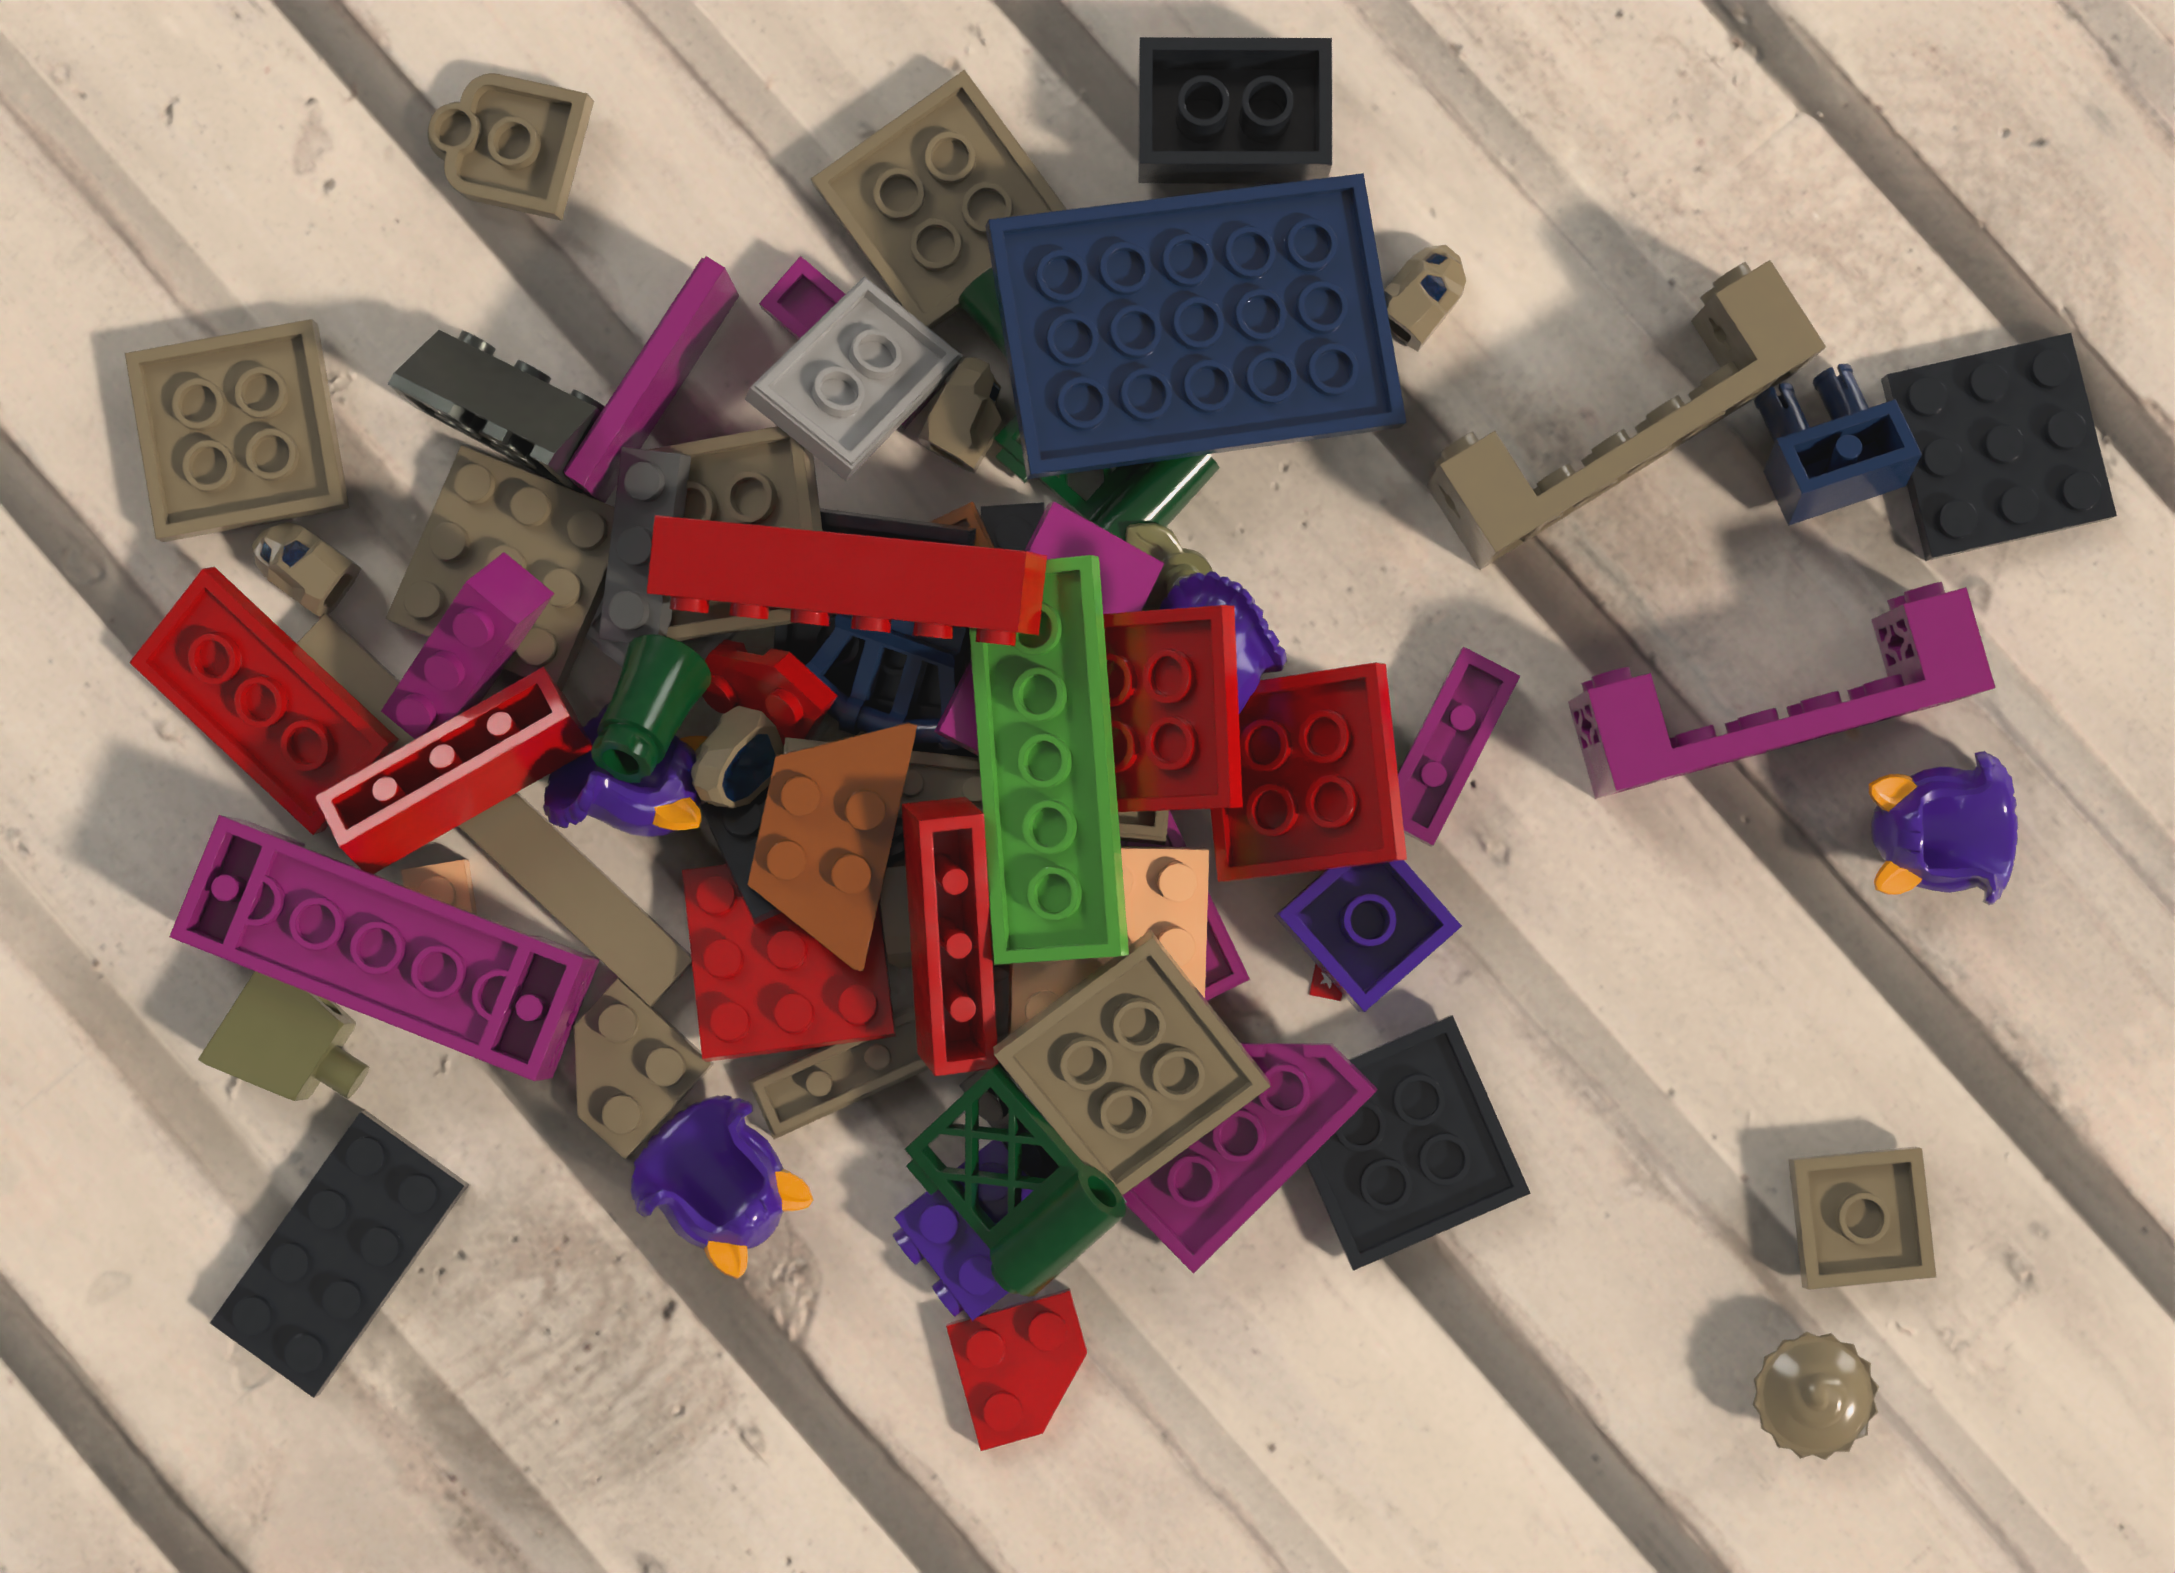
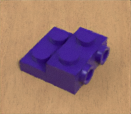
M992 1140L979 1150V1171L1008 1174V1148L1003 1141ZM965 1162L957 1168L965 1169ZM1022 1169V1176H1029L1026 1173V1171ZM959 1181L965 1188V1182ZM979 1184V1205L995 1224L1008 1214V1187ZM1022 1189V1200L1034 1190ZM940 1190L932 1195L927 1191L895 1215L894 1218L901 1228L892 1234L894 1239L915 1265L924 1258L940 1278V1280L932 1285V1288L954 1317L965 1310L973 1321L1009 1293L996 1282L992 1275L989 1247Z

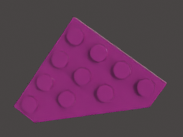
M1241 1043L1267 1076L1271 1087L1123 1195L1127 1201L1125 1204L1193 1274L1378 1090L1332 1043Z

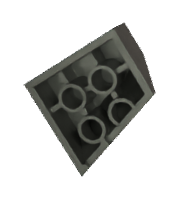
M438 330L392 375L388 385L416 409L541 476L582 494V491L564 474V469L605 406L577 390L573 389L571 394L550 385L551 378L523 361L517 360L516 364L512 366L493 357L496 349L492 345L464 330L461 331L458 339Z

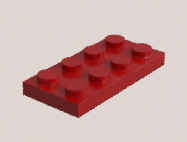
M216 567L204 568L200 571L129 662L312 835L325 831L329 826L315 796L382 759L399 740Z

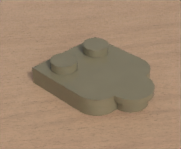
M496 73L483 74L473 79L466 86L460 102L445 104L434 112L428 126V141L433 152L444 161V172L448 182L465 198L562 221L594 100L588 93Z

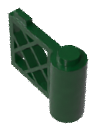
M1015 415L994 438L996 443L1002 448L995 457L1025 484L1028 479L1022 446L1016 441L1020 434L1017 415ZM1207 454L1120 466L1113 472L1112 468H1105L1104 482L1087 501L1068 486V474L1059 475V478L1055 475L1037 479L1081 517L1126 541L1125 534L1128 525L1156 523L1167 527L1220 467L1212 456Z
M998 1064L987 1071L905 1148L906 1152L913 1159L906 1167L930 1195L940 1190L989 1247L992 1275L996 1282L1011 1294L1019 1293L1027 1297L1038 1294L1126 1214L1125 1201L1115 1184L1104 1173L1095 1167L1085 1165ZM991 1088L1009 1108L1008 1129L979 1126V1099ZM965 1113V1124L954 1123ZM1022 1124L1028 1131H1022ZM941 1134L965 1137V1169L946 1167L929 1145ZM979 1139L1008 1142V1174L979 1171ZM1022 1144L1042 1146L1059 1168L1047 1179L1022 1176ZM959 1181L965 1182V1188ZM979 1184L1008 1187V1214L997 1224L979 1205ZM1022 1189L1034 1190L1022 1200Z

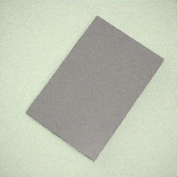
M864 276L749 388L745 400L847 481L957 368L963 355Z

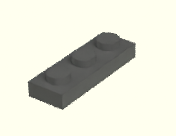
M622 447L599 639L630 643L634 638L648 634L667 637L668 627L671 626L672 610L669 609L670 596L647 594L654 517L659 515L684 518L691 456L680 453Z

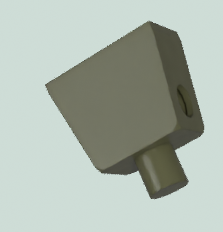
M254 971L198 1058L199 1061L207 1066L293 1101L309 1099L320 1082L349 1099L360 1087L370 1068L367 1064L342 1049L355 1029L356 1022L335 1002Z

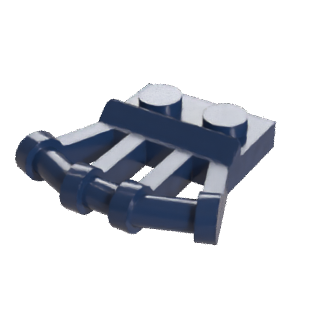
M836 614L835 630L805 666L838 695L827 713L839 722L840 730L857 735L860 731L869 733L909 722L918 725L913 745L942 744L944 750L963 749L961 746L934 733L941 718L912 719V715L927 665L931 663L938 666L942 717L962 677L961 666L970 639L969 628L954 627L952 639L913 635L914 622L892 620L891 631L886 633L851 629L852 616ZM857 637L866 641L851 694L848 697L828 680L825 674L852 639ZM887 648L907 655L890 714L870 707Z

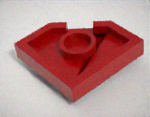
M725 639L708 654L705 660L711 672L710 686L702 695L707 704L715 711L723 714L737 706L762 711L777 727L783 745L785 744V738L810 740L838 696L789 651L771 648L764 655L747 653L744 643Z
M1070 1288L982 1313L973 1321L968 1317L947 1323V1332L980 1451L1043 1434L1087 1355V1347Z

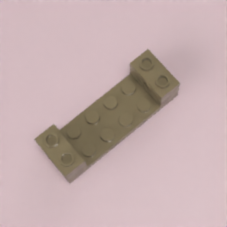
M1771 260L1752 271L1746 262L1736 266L1712 283L1714 287L1700 297L1705 306L1691 322L1721 368L1700 382L1701 385L1688 394L1691 401L1684 404L1680 396L1677 395L1647 414L1645 416L1647 419L1635 427L1638 434L1632 438L1628 436L1625 429L1613 434L1591 449L1592 453L1581 460L1584 468L1575 472L1571 464L1568 463L1537 483L1538 487L1532 489L1496 431L1478 440L1474 432H1470L1440 452L1442 456L1433 463L1437 470L1426 486L1479 570L1748 404L1766 389L1775 387L1793 376L1826 348V345Z

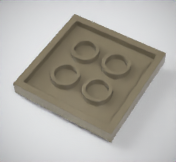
M965 69L811 178L815 189L897 302L930 330L962 308L958 304V298L973 280L992 267L985 227L989 219L1067 210Z
M313 319L125 353L155 539L161 542H168L349 508L319 326Z
M778 426L648 449L691 456L684 518L822 531L814 456ZM710 601L708 613L672 610L671 626L668 627L667 637L677 641H685L793 623L789 622L791 609L770 607L769 618L764 620L729 616L730 603Z
M461 445L385 619L429 638L464 583L505 552L555 594L503 669L526 677L544 667L560 690L563 691L604 596L615 507Z
M1151 930L1128 946L1129 955L1112 958L993 1047L994 1056L1059 1136L1085 1165L1095 1167L1104 1173L1115 1184L1122 1196L1271 1087L1267 1076Z

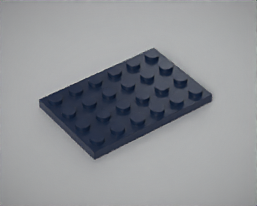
M1364 173L989 219L985 226L1027 479L1401 428L1407 423Z

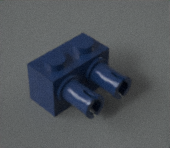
M1849 364L1838 365L1837 370L1840 375L1837 377L1833 367H1830L1817 375L1813 380V386L1818 391L1831 421L1810 427L1794 394L1795 390L1790 383L1779 384L1778 389L1781 393L1779 396H1777L1773 386L1760 393L1754 400L1756 409L1760 411L1774 442L1763 472L1788 526L1905 487L1922 455L1896 399L1869 408L1853 375V369Z

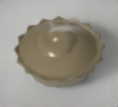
M1805 1332L1796 1339L1782 1340L1776 1351L1764 1356L1762 1370L1754 1378L1756 1395L1752 1405L1760 1414L1761 1429L1773 1436L1778 1448L1791 1449L1800 1459L1814 1455L1826 1460L1834 1452H1849L1856 1439L1868 1435L1869 1421L1878 1413L1874 1398L1879 1386L1871 1377V1363L1858 1355L1854 1344L1840 1342L1832 1333L1816 1336Z

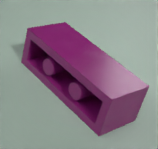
M503 552L464 583L381 709V712L411 737L417 739L480 703L555 593Z

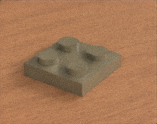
M1907 1147L1788 1159L1803 1288L1809 1290L1936 1277L1922 1148Z

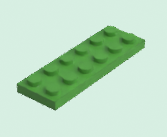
M1086 555L1047 559L1039 635L1017 633L1015 646L975 642L977 629L969 628L982 805L985 821L994 965L1129 955L1099 557Z

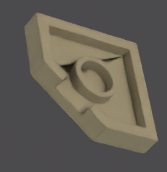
M617 978L574 1025L577 1115L624 1160L628 1159L714 1063L712 1061L705 1062L702 1059L701 1051L658 1011L647 1005L620 978Z

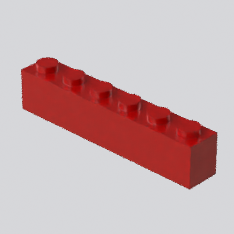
M655 515L647 594L670 596L669 609L708 613L710 601L730 603L729 616L768 620L769 608L774 607L791 609L789 622L829 626L831 613L852 616L851 629L890 633L892 620L914 622L913 635L952 639L954 627L977 629L975 642L1015 646L1017 633L1039 635L1047 555L1020 550Z

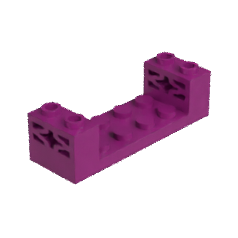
M1937 582L1906 591L1902 596L1887 600L1890 611L1871 619L1888 677L1847 690L1849 701L1842 702L1839 691H1834L1787 706L1786 709L1789 716L1787 718L1779 719L1776 708L1749 714L1738 718V720L1725 723L1727 734L1716 736L1714 726L1709 725L1669 738L1651 673L1632 678L1628 666L1592 676V680L1581 683L1583 693L1568 701L1595 799L1951 703L1996 688L1967 587L1945 593L1943 583Z
M222 815L218 816L170 933V938L532 1081L553 1078L600 959L542 936L521 933L305 848V843L250 821Z

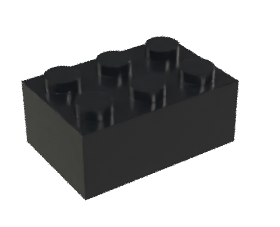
M1140 37L1138 183L1280 184L1329 177L1332 166V38Z

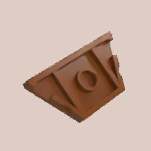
M909 722L776 755L749 875L748 886L851 968L859 971L864 970L918 726Z

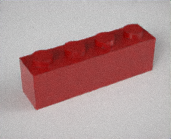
M542 667L318 794L315 798L338 846L361 870L375 874L589 752L592 749V744L570 702L546 669Z
M966 797L903 803L902 816L917 1053L934 1076L991 1069L998 1064V1059L994 1056L993 1049L997 1045L984 813Z

